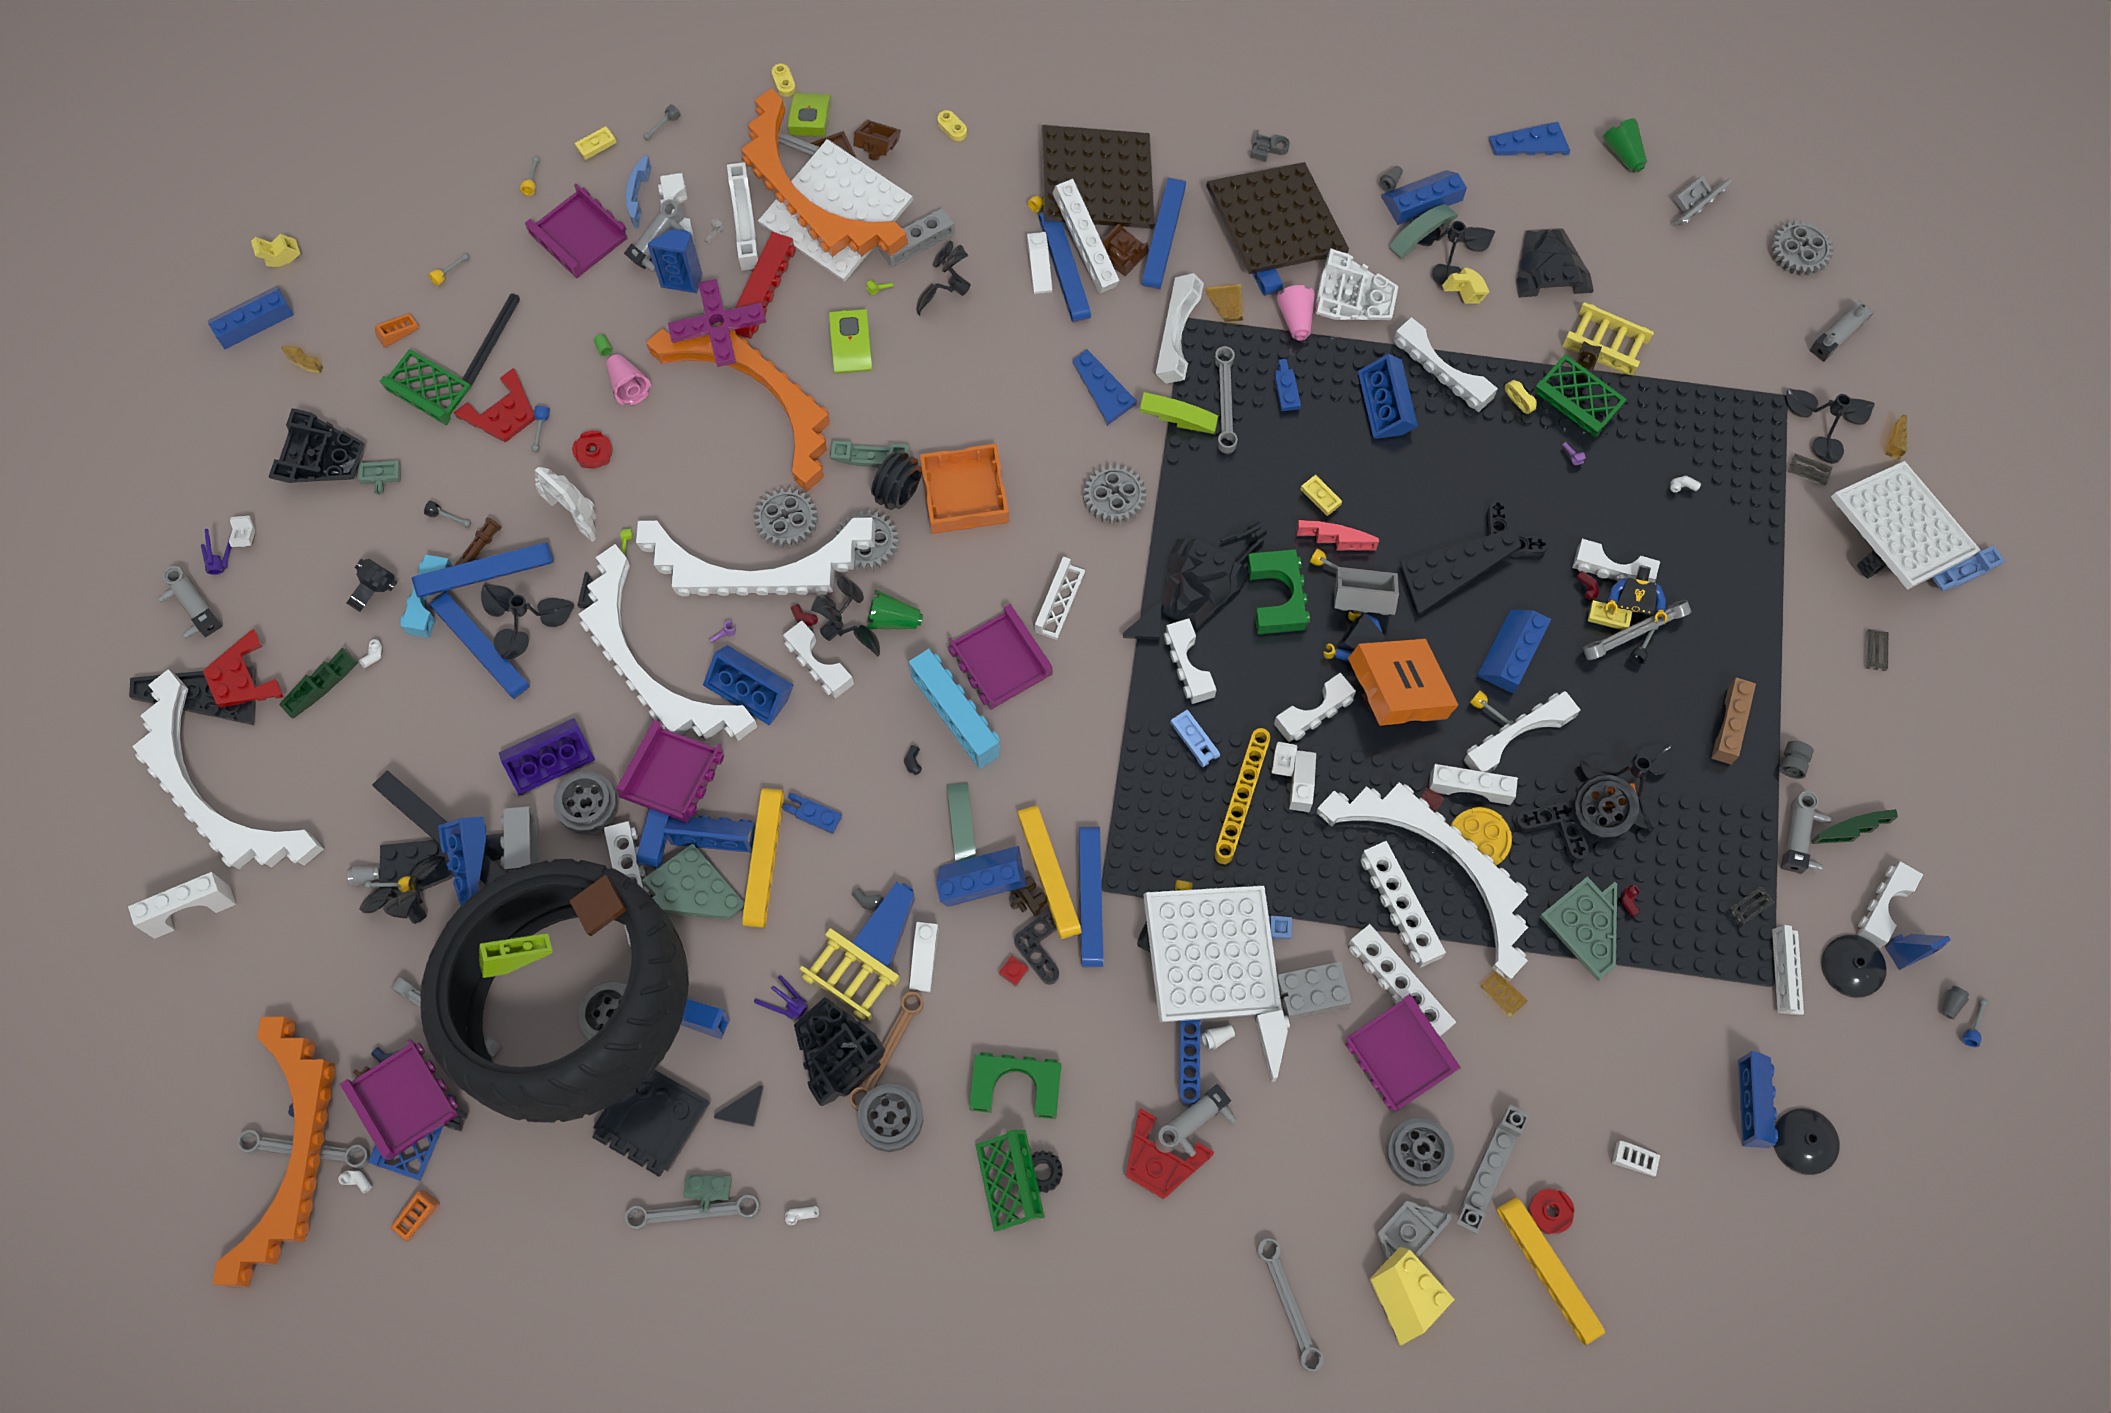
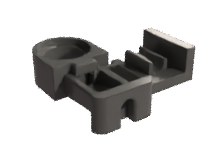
M1256 130L1250 158L1266 162L1268 158L1267 152L1284 155L1289 150L1290 141L1288 138L1275 134L1274 138L1260 135L1259 130ZM1284 143L1286 147L1278 148L1276 144Z

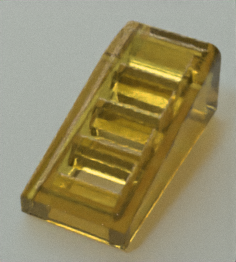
M1901 415L1894 424L1885 455L1898 460L1907 451L1906 415Z
M1497 972L1480 985L1510 1018L1528 1002L1519 991ZM1497 980L1499 984L1491 989L1489 986ZM1503 987L1505 990L1498 995L1496 991ZM1509 993L1511 996L1506 1001L1502 999ZM1515 999L1517 1002L1511 1007L1509 1003Z

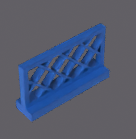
M442 1125L426 1136L430 1143L428 1150L419 1154L416 1145H413L416 1152L414 1157L404 1161L400 1153L398 1155L401 1163L391 1166L385 1164L386 1159L382 1157L375 1145L368 1163L421 1181L444 1126ZM426 1155L422 1161L421 1156ZM418 1158L421 1164L418 1174L409 1172L406 1163ZM403 1165L405 1170L399 1169L398 1167Z

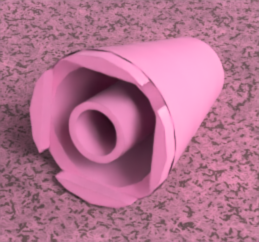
M1305 285L1287 287L1281 295L1280 292L1277 295L1278 305L1291 336L1298 341L1307 339L1311 334L1315 293L1311 287L1310 290L1305 289Z
M612 355L607 360L606 366L615 399L621 405H625L624 403L635 405L642 402L649 394V387L651 388L648 377L622 355Z

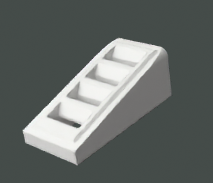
M1619 1140L1616 1142L1612 1164L1656 1177L1660 1155ZM1624 1150L1628 1151L1626 1160L1623 1159ZM1632 1153H1636L1634 1163L1631 1162ZM1641 1155L1644 1156L1642 1166L1639 1165ZM1649 1158L1653 1159L1651 1170L1647 1168Z

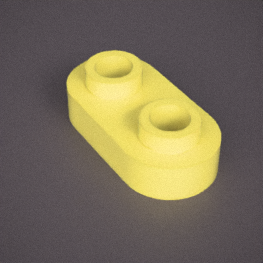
M785 64L775 65L772 68V77L778 93L784 97L792 96L796 88L789 67Z
M945 110L938 114V126L952 140L962 141L967 137L966 125L953 112Z
M1512 380L1505 385L1507 395L1525 414H1529L1536 409L1535 398L1527 393L1519 381Z

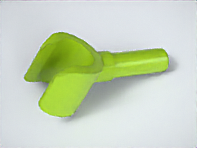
M870 280L866 283L868 286L866 289L871 295L877 294L881 289L894 287L893 282L877 285L874 280Z
M623 529L620 532L622 540L621 552L624 556L627 540H633L631 529Z

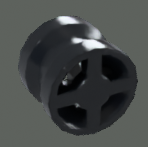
M457 1110L459 1115L443 1126L462 1132V1124L467 1119L468 1114Z

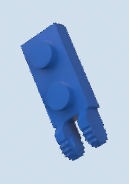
M789 793L788 798L801 806L797 810L788 804H783L782 809L785 812L831 834L835 832L842 814L809 799H803L799 795Z

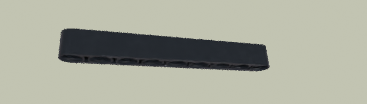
M386 770L372 786L440 845L438 825L447 823V821L392 773ZM483 854L480 881L487 885L488 883H493L495 878L506 874V872Z

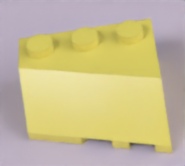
M1399 1247L1370 1278L1371 1284L1380 1304L1384 1307L1388 1316V1322L1393 1328L1396 1340L1400 1346L1425 1333L1455 1300L1413 1252L1403 1247Z

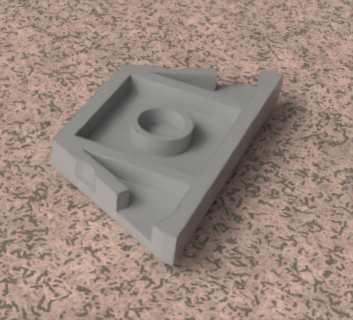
M1406 1201L1377 1233L1386 1260L1399 1247L1410 1249L1418 1258L1454 1216Z

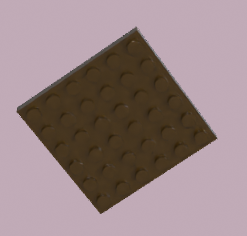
M1042 125L1044 221L1065 222L1054 198L1053 191L1056 185L1073 179L1094 225L1116 226L1119 224L1122 227L1154 228L1150 133Z
M1305 162L1207 181L1206 187L1249 274L1324 259L1328 257L1330 249L1348 253L1349 247Z

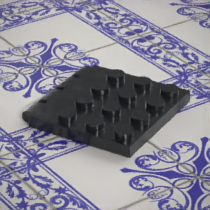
M654 1069L648 1078L642 1081L639 1087L603 1110L593 1126L596 1131L592 1138L605 1146L609 1143L610 1139H613L609 1145L610 1149L622 1156H625L630 1149L631 1152L627 1159L641 1167H644L646 1162L650 1161L646 1170L660 1177L664 1170L667 1172L670 1170L711 1102Z

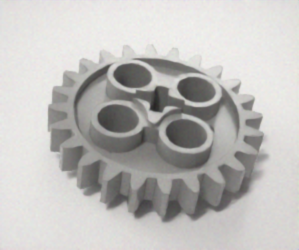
M1794 220L1793 224L1787 222L1786 226L1782 225L1777 230L1772 239L1773 244L1771 248L1774 249L1772 255H1778L1775 261H1782L1780 267L1786 265V271L1793 269V274H1796L1797 271H1800L1801 276L1805 272L1809 276L1812 272L1817 274L1819 270H1824L1833 256L1832 251L1834 247L1831 246L1833 241L1828 240L1830 235L1823 234L1825 229L1818 230V224L1813 227L1811 221L1808 225L1805 224L1804 220L1800 224L1797 220Z
M1109 464V469L1107 470L1102 466L1101 472L1095 470L1094 476L1089 475V481L1085 482L1086 488H1084L1083 494H1085L1086 508H1091L1090 514L1096 513V519L1103 517V523L1107 519H1110L1111 525H1113L1114 520L1121 524L1122 519L1128 523L1129 516L1135 519L1136 513L1140 514L1141 507L1145 506L1144 500H1146L1147 494H1144L1146 493V487H1143L1144 480L1139 481V474L1133 476L1134 469L1128 472L1127 466L1120 469L1119 464H1117L1116 468L1113 469L1112 465ZM1114 480L1117 483L1111 484L1109 481ZM1125 491H1131L1133 493L1126 494ZM1103 494L1105 497L1100 498L1098 495ZM1120 505L1121 508H1115L1113 506Z
M790 487L787 492H784L783 488L780 489V493L773 490V496L766 494L767 500L760 499L761 505H756L758 512H754L756 518L754 523L757 533L760 532L761 539L765 538L767 544L772 541L773 547L780 543L781 549L784 548L785 544H788L789 548L792 547V543L799 546V540L806 542L805 536L812 537L810 530L816 531L814 524H818V519L816 518L818 513L815 510V503L812 504L811 497L807 498L805 492L800 495L799 489L792 493ZM789 505H795L793 508H788ZM771 512H777L775 515H769ZM796 521H803L801 524H795ZM779 528H785L783 531H777Z
M862 510L860 511V516L852 513L853 518L872 517L876 525L875 547H869L868 549H858L855 547V570L862 566L864 572L867 567L874 571L875 565L881 569L882 562L888 565L887 558H894L892 552H897L896 546L899 545V540L897 539L899 538L898 532H895L896 526L892 525V520L886 521L885 514L879 517L878 511L874 515H871L870 510H868L867 515H864ZM846 517V524L840 523L842 529L836 530L837 535L851 521L850 518ZM878 540H885L883 543H877ZM865 551L870 552L868 555H862Z

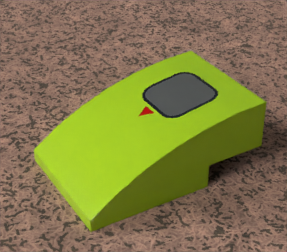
M795 93L789 115V135L826 137L831 94Z
M867 309L829 312L834 374L872 371Z

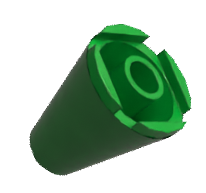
M1631 118L1621 122V126L1617 128L1615 126L1610 128L1603 135V139L1630 171H1635L1636 173L1645 168L1647 159L1638 122L1635 118Z
M880 590L874 591V595H877V597H874V600L872 599L868 616V622H871V624L867 625V629H916L917 625L921 626L923 614H920V609Z

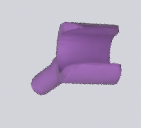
M1567 442L1563 443V447L1571 455L1572 464H1583V460L1586 458L1583 452L1576 453Z
M732 621L725 622L724 629L709 638L711 643L722 636H733L735 634L736 627L731 630L727 629L732 626Z

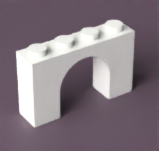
M210 872L130 905L128 908L134 926L155 939L175 930L170 915L181 909L192 906H206L217 913L236 905L231 887L214 873Z

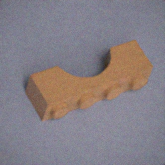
M1735 678L1728 686L1724 703L1726 705V714L1715 741L1712 759L1732 764L1739 757L1756 683Z

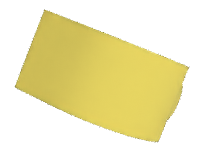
M283 234L278 235L272 242L258 237L251 240L255 256L264 259L266 266L269 267L289 264L300 255L296 239Z
M1464 268L1459 274H1451L1442 285L1444 291H1460L1465 304H1479L1490 293L1481 275L1469 268Z

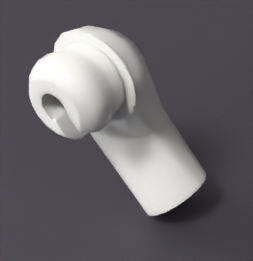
M818 1207L789 1209L785 1214V1222L788 1225H795L797 1220L816 1218L819 1215Z

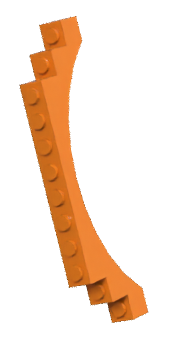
M771 88L754 100L756 105L755 111L759 117L747 124L750 131L748 135L752 141L741 148L742 161L746 163L747 167L751 166L755 176L758 179L761 178L764 181L765 187L775 193L776 199L786 205L785 207L789 214L797 217L800 226L808 229L810 237L813 240L817 239L825 253L828 252L833 257L849 246L853 252L857 251L862 257L878 245L883 252L886 251L892 256L908 244L906 233L895 221L866 222L847 219L822 209L800 193L785 174L778 151L779 131L786 111L783 99Z
M662 328L646 342L649 353L662 364L679 361L716 363L710 335L672 343L670 332L667 333ZM730 330L729 333L736 363L725 366L732 367L754 378L765 386L782 405L794 431L793 479L808 492L824 477L823 466L817 459L827 451L826 439L820 432L830 424L829 413L823 406L819 407L810 395H805L798 384L790 382L788 376L782 371L779 372L770 360L766 361L757 349L753 350L746 339L738 337L734 330Z
M261 1017L257 1039L275 1056L286 1076L293 1099L295 1126L293 1149L287 1172L274 1201L261 1221L241 1243L216 1261L212 1285L249 1287L253 1276V1264L277 1265L281 1254V1242H306V1236L309 1232L308 1224L310 1212L313 1209L312 1200L314 1189L317 1185L316 1176L321 1161L320 1152L324 1142L325 1123L328 1119L327 1110L332 1095L331 1086L335 1076V1064L324 1059H313L315 1055V1042L305 1038H293L296 1031V1021L286 1017Z

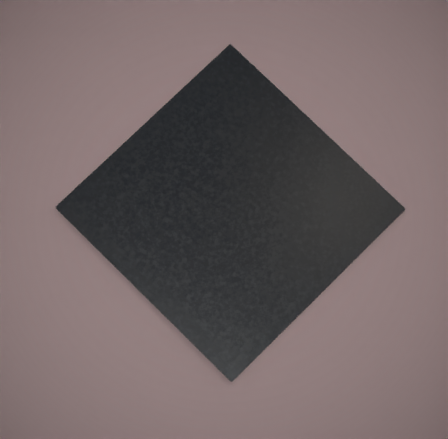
M1187 318L1182 332L1181 348L1188 366L1185 380L1174 382L1172 399L1218 415L1215 434L1179 428L1177 423L1168 422L1140 618L1156 604L1161 603L1162 606L1168 558L1177 539L1201 540L1233 555L1235 562H1238L1255 541H1250L1247 536L1240 539L1235 537L1221 542L1220 539L1246 529L1257 522H1261L1266 528L1267 535L1262 537L1264 542L1259 544L1252 553L1296 549L1297 557L1300 556L1301 568H1299V571L1304 576L1302 591L1303 593L1306 592L1307 595L1305 610L1309 611L1310 622L1307 623L1305 630L1257 634L1256 609L1283 605L1291 599L1292 594L1289 587L1279 579L1249 580L1248 573L1241 589L1236 594L1231 595L1223 606L1218 607L1214 614L1197 630L1194 629L1196 639L1195 644L1186 653L1188 661L1196 669L1210 672L1216 687L1214 698L1194 704L1191 703L1190 698L1185 696L1183 689L1185 684L1178 677L1177 663H1173L1170 651H1172L1170 644L1166 645L1163 636L1166 632V625L1178 621L1161 614L1160 640L1137 639L1102 880V891L1144 898L1143 894L1146 892L1176 891V880L1193 883L1191 890L1264 886L1269 916L1292 917V919L1360 929H1364L1370 924L1376 931L1400 934L1398 926H1395L1390 919L1391 913L1388 907H1384L1381 902V894L1378 888L1375 889L1371 883L1369 871L1365 870L1361 864V856L1364 850L1387 841L1439 940L1496 948L1492 922L1482 895L1465 869L1440 846L1424 836L1400 826L1375 821L1337 822L1331 826L1317 814L1318 807L1333 791H1336L1338 794L1340 792L1349 799L1348 803L1351 804L1368 787L1370 790L1372 788L1375 789L1383 800L1400 782L1402 785L1406 784L1414 792L1413 795L1418 799H1424L1429 804V809L1434 813H1440L1445 818L1444 822L1449 826L1462 812L1476 807L1491 809L1500 814L1505 820L1512 834V844L1508 855L1496 867L1506 870L1510 875L1509 878L1515 883L1519 882L1526 888L1525 892L1528 894L1512 912L1514 915L1521 916L1526 921L1525 925L1528 927L1512 945L1514 949L1517 947L1523 952L1577 959L1540 918V915L1588 876L1601 892L1614 882L1617 883L1616 965L1766 987L1773 986L1775 984L1772 929L1776 928L1788 412L1786 395L1593 370L1592 374L1627 399L1595 438L1535 393L1536 385L1545 378L1555 365L1434 350L1452 368L1466 374L1483 376L1498 388L1495 397L1478 412L1471 408L1460 396H1456L1446 384H1442L1434 374L1426 371L1422 364L1413 360L1404 349L1399 348L1395 344L1310 334L1307 339L1298 341L1292 338L1290 331ZM1223 346L1230 347L1235 354L1234 362L1231 366L1233 432L1237 435L1238 441L1236 449L1231 453H1223L1217 446L1218 437L1221 434L1219 367L1215 364V354L1217 349ZM1224 354L1218 356V358L1222 361L1230 360L1227 356H1224ZM1390 354L1402 360L1418 427L1404 435L1375 439L1358 371L1381 357ZM1280 359H1286L1288 369H1293L1301 403L1300 409L1281 411L1274 379ZM1561 366V373L1572 372V367ZM1573 375L1562 376L1563 385L1574 384ZM1576 376V383H1588L1587 378L1583 379ZM1559 377L1550 378L1547 383L1552 387L1560 386ZM1512 380L1519 381L1527 393L1535 398L1536 409L1529 414H1525L1507 395L1505 391L1507 383ZM1591 386L1592 395L1603 394L1600 386ZM1588 387L1577 388L1578 397L1589 396ZM1574 388L1563 389L1564 396L1567 398L1575 397ZM1615 397L1607 398V407L1616 406L1620 401ZM1604 398L1593 399V408L1604 407ZM1590 400L1579 401V407L1591 409ZM1605 411L1594 412L1595 419L1602 423L1606 418ZM1227 438L1221 440V443L1225 446L1233 445ZM1567 442L1576 453L1583 452L1586 457L1583 460L1584 463L1573 465L1571 455L1563 447V443ZM1314 475L1342 500V504L1328 516L1300 490L1301 486ZM1688 476L1700 482L1701 486L1697 491L1685 486L1678 492H1672L1670 490V482L1674 478ZM1502 500L1506 503L1509 530L1515 528L1517 535L1543 536L1548 540L1549 547L1544 555H1510L1418 616L1400 566V561L1489 536L1488 508L1492 501ZM1495 507L1494 509H1496L1497 511V518L1499 517V513L1501 510H1499L1498 507ZM1299 520L1338 524L1379 538V543L1376 550H1337L1336 543H1317L1316 536H1297L1296 528ZM1499 523L1493 525L1496 531L1504 530L1503 526ZM1582 539L1602 544L1605 555L1617 564H1631L1640 556L1660 561L1656 582L1662 587L1665 595L1666 609L1675 602L1688 600L1692 612L1684 617L1670 620L1660 625L1654 631L1645 648L1648 652L1647 660L1642 665L1631 661L1630 654L1635 648L1642 647L1649 631L1606 651V654L1599 658L1586 659L1583 651L1585 645L1601 641L1622 630L1588 621L1592 601L1607 604L1611 588L1617 581L1609 578H1600L1596 574L1587 572L1588 575L1596 579L1599 595L1593 600H1588L1585 597V592L1588 590L1587 585L1577 580L1580 571L1572 568L1577 548ZM1520 542V544H1521L1520 550H1521V549H1524V544ZM1536 543L1535 546H1538V549H1541L1542 546H1540L1539 543ZM1317 548L1326 554V560L1339 567L1398 573L1399 597L1395 615H1382L1374 612H1368L1367 614L1378 619L1382 633L1385 636L1384 642L1427 640L1458 703L1456 709L1447 719L1432 721L1415 720L1401 724L1379 725L1374 712L1370 711L1362 696L1366 692L1358 681L1350 661L1341 660L1335 656L1331 659L1324 657V651L1327 653L1332 652V650L1326 649L1327 644H1332L1336 650L1338 649L1336 645L1353 622L1348 617L1349 612H1354L1353 610L1344 611L1335 608L1334 585L1337 570L1325 563L1321 566L1310 563ZM1247 557L1241 564L1248 570ZM1533 610L1550 618L1551 621L1514 694L1478 677L1477 674L1509 611ZM1632 611L1630 626L1653 615ZM1341 673L1356 691L1353 702L1347 707L1341 706L1338 708V712L1331 718L1325 717L1322 719V723L1315 729L1309 728L1299 740L1293 739L1291 742H1288L1274 725L1276 716L1291 706L1306 711L1318 708L1324 702L1322 693L1324 684ZM1735 678H1740L1756 683L1739 757L1732 764H1728L1711 757L1726 714V705L1724 703L1728 686ZM1479 691H1482L1487 696L1488 705L1514 723L1522 714L1529 715L1532 713L1531 710L1538 704L1542 703L1544 705L1549 702L1548 699L1555 693L1560 695L1566 691L1580 709L1576 718L1560 728L1540 727L1516 736L1504 748L1496 769L1490 772L1492 774L1518 778L1516 797L1511 805L1490 802L1485 796L1476 793L1456 792L1447 795L1428 791L1430 773L1435 764L1471 770L1464 761L1467 756V750L1474 745L1479 747L1483 744L1485 738L1491 734L1496 736L1500 733L1499 730L1506 725L1505 722L1486 707L1476 708L1470 704ZM1186 710L1190 712L1220 753V757L1215 760L1211 759L1208 761L1209 764L1204 767L1198 763L1197 758L1170 723L1173 718ZM1263 728L1270 734L1265 758L1233 859L1228 864H1221L1215 859V850L1251 736L1256 729ZM1262 738L1255 739L1258 743L1265 742ZM1277 742L1297 745L1298 751L1316 753L1315 785L1310 812L1289 809L1292 777L1272 773ZM1661 743L1672 745V764L1670 770L1663 775H1653L1648 771L1643 784L1641 800L1645 798L1653 799L1660 811L1659 823L1653 831L1642 829L1633 824L1628 831L1618 836L1601 837L1590 833L1581 825L1589 852L1582 861L1576 862L1571 860L1567 854L1558 825L1528 832L1520 831L1516 827L1515 820L1523 811L1563 802L1571 803L1574 806L1576 792L1587 780L1580 766L1581 759L1597 754L1609 756L1616 764L1615 772H1618L1627 767L1628 764L1634 763L1637 753L1641 748ZM1206 747L1201 750L1203 754L1208 752ZM1256 756L1249 757L1254 762L1259 761V758ZM1630 770L1617 776L1629 784H1635L1636 794H1638L1640 778H1635ZM1250 774L1244 775V778L1247 780L1254 779ZM1245 793L1237 794L1241 799L1248 797ZM1590 806L1588 807L1587 812L1589 814H1593L1595 812V808ZM1603 807V810L1608 812L1610 807ZM1563 808L1560 813L1556 814V817L1560 814H1565L1567 817L1570 812L1565 811ZM1238 811L1232 812V815L1236 818L1242 816ZM1540 813L1541 820L1545 822L1551 820V816L1548 813ZM1618 813L1614 816L1615 820H1619L1622 814ZM1535 814L1533 819L1526 820L1525 817H1523L1521 822L1526 823V826H1528L1530 821L1535 820ZM1601 817L1599 823L1601 825L1606 824V818ZM1568 827L1566 829L1569 836H1577L1575 828ZM1232 830L1226 831L1228 836L1233 837L1236 835ZM1576 845L1574 853H1578L1580 856L1583 851L1578 850ZM1227 849L1219 850V852L1224 856L1230 854V852ZM1376 865L1378 870L1382 872L1386 871V867L1384 865ZM1386 883L1390 890H1396V886L1393 883ZM1630 885H1636L1639 888V894L1636 895L1634 903L1640 910V913L1634 917L1630 916L1621 901L1624 889ZM1402 901L1396 902L1399 908H1406L1405 903ZM1406 920L1409 927H1416L1414 921Z

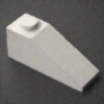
M1046 232L1027 234V248L1034 294L1052 292Z
M1296 751L1289 804L1290 810L1310 812L1315 785L1316 753Z
M917 922L909 990L931 993L939 935L938 924Z
M1283 1010L1260 1014L1255 1019L1271 1082H1275L1278 1077L1288 1032L1287 1028H1290L1288 1016H1284Z

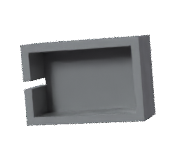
M1337 567L1334 585L1335 608L1344 611L1356 610L1363 613L1374 612L1382 615H1395L1399 597L1398 573Z
M529 806L504 809V816H501L500 819L501 827L504 829V836H501V847L504 849V856L501 857V866L508 873L514 869L519 870L521 866L539 862L538 818Z
M1341 962L1283 973L1277 977L1280 999L1284 998L1282 1001L1285 1016H1288L1289 1021L1348 1009L1352 1003Z

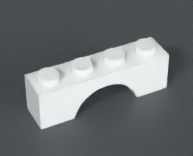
M682 173L660 176L661 184H658L660 196L663 195L664 198L660 200L661 205L668 199L678 204L687 199ZM684 218L679 224L684 230L691 232L695 245L690 219Z
M1582 539L1577 548L1572 568L1618 582L1621 578H1626L1627 574L1637 575L1639 565L1651 567L1649 578L1656 579L1660 561L1640 556L1631 564H1617L1608 559L1603 551L1602 544Z
M1190 619L1166 625V632L1163 634L1166 645L1170 644L1172 650L1170 651L1173 663H1177V674L1180 681L1183 680L1185 684L1183 689L1186 698H1190L1192 704L1214 698L1216 687L1210 672L1196 669L1187 658L1186 653L1195 644L1196 639Z
M800 621L783 634L785 648L790 653L794 652L797 655L796 659L802 667L806 666L810 670L808 673L814 681H820L822 684L821 688L828 696L831 694L836 699L854 685L852 676L840 663L826 665L818 662L812 656L816 638L803 621Z
M1339 673L1324 684L1322 689L1324 702L1318 708L1306 711L1291 706L1276 716L1274 725L1288 742H1291L1293 739L1297 741L1305 735V731L1309 728L1315 729L1322 723V719L1334 716L1338 712V708L1350 705L1354 700L1353 697L1356 691L1345 677Z
M1435 764L1430 773L1428 791L1447 795L1456 792L1476 793L1485 796L1490 802L1511 805L1516 797L1518 778Z
M1901 861L1887 869L1885 882H1881L1878 886L1876 899H1872L1869 903L1867 916H1863L1858 924L1860 930L1857 935L1868 939L1879 948L1888 943L1897 926L1891 919L1888 911L1891 897L1909 896L1916 890L1923 876L1922 873Z

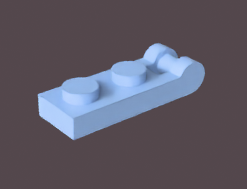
M1188 710L1170 721L1202 767L1208 765V761L1211 759L1215 760L1220 757L1217 748ZM1206 747L1208 752L1203 754L1201 750Z

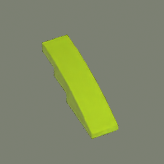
M1143 393L1140 413L1159 416L1158 420L1177 423L1179 428L1215 434L1218 415L1182 401L1151 393Z

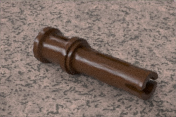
M487 517L485 519L486 523L480 531H476L475 539L455 565L474 561L484 546L492 542L491 538L497 530L500 531L502 527Z

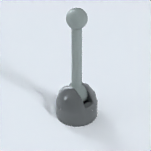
M670 104L665 110V118L648 133H644V139L649 140L651 135L667 120L674 121L681 116L678 109Z

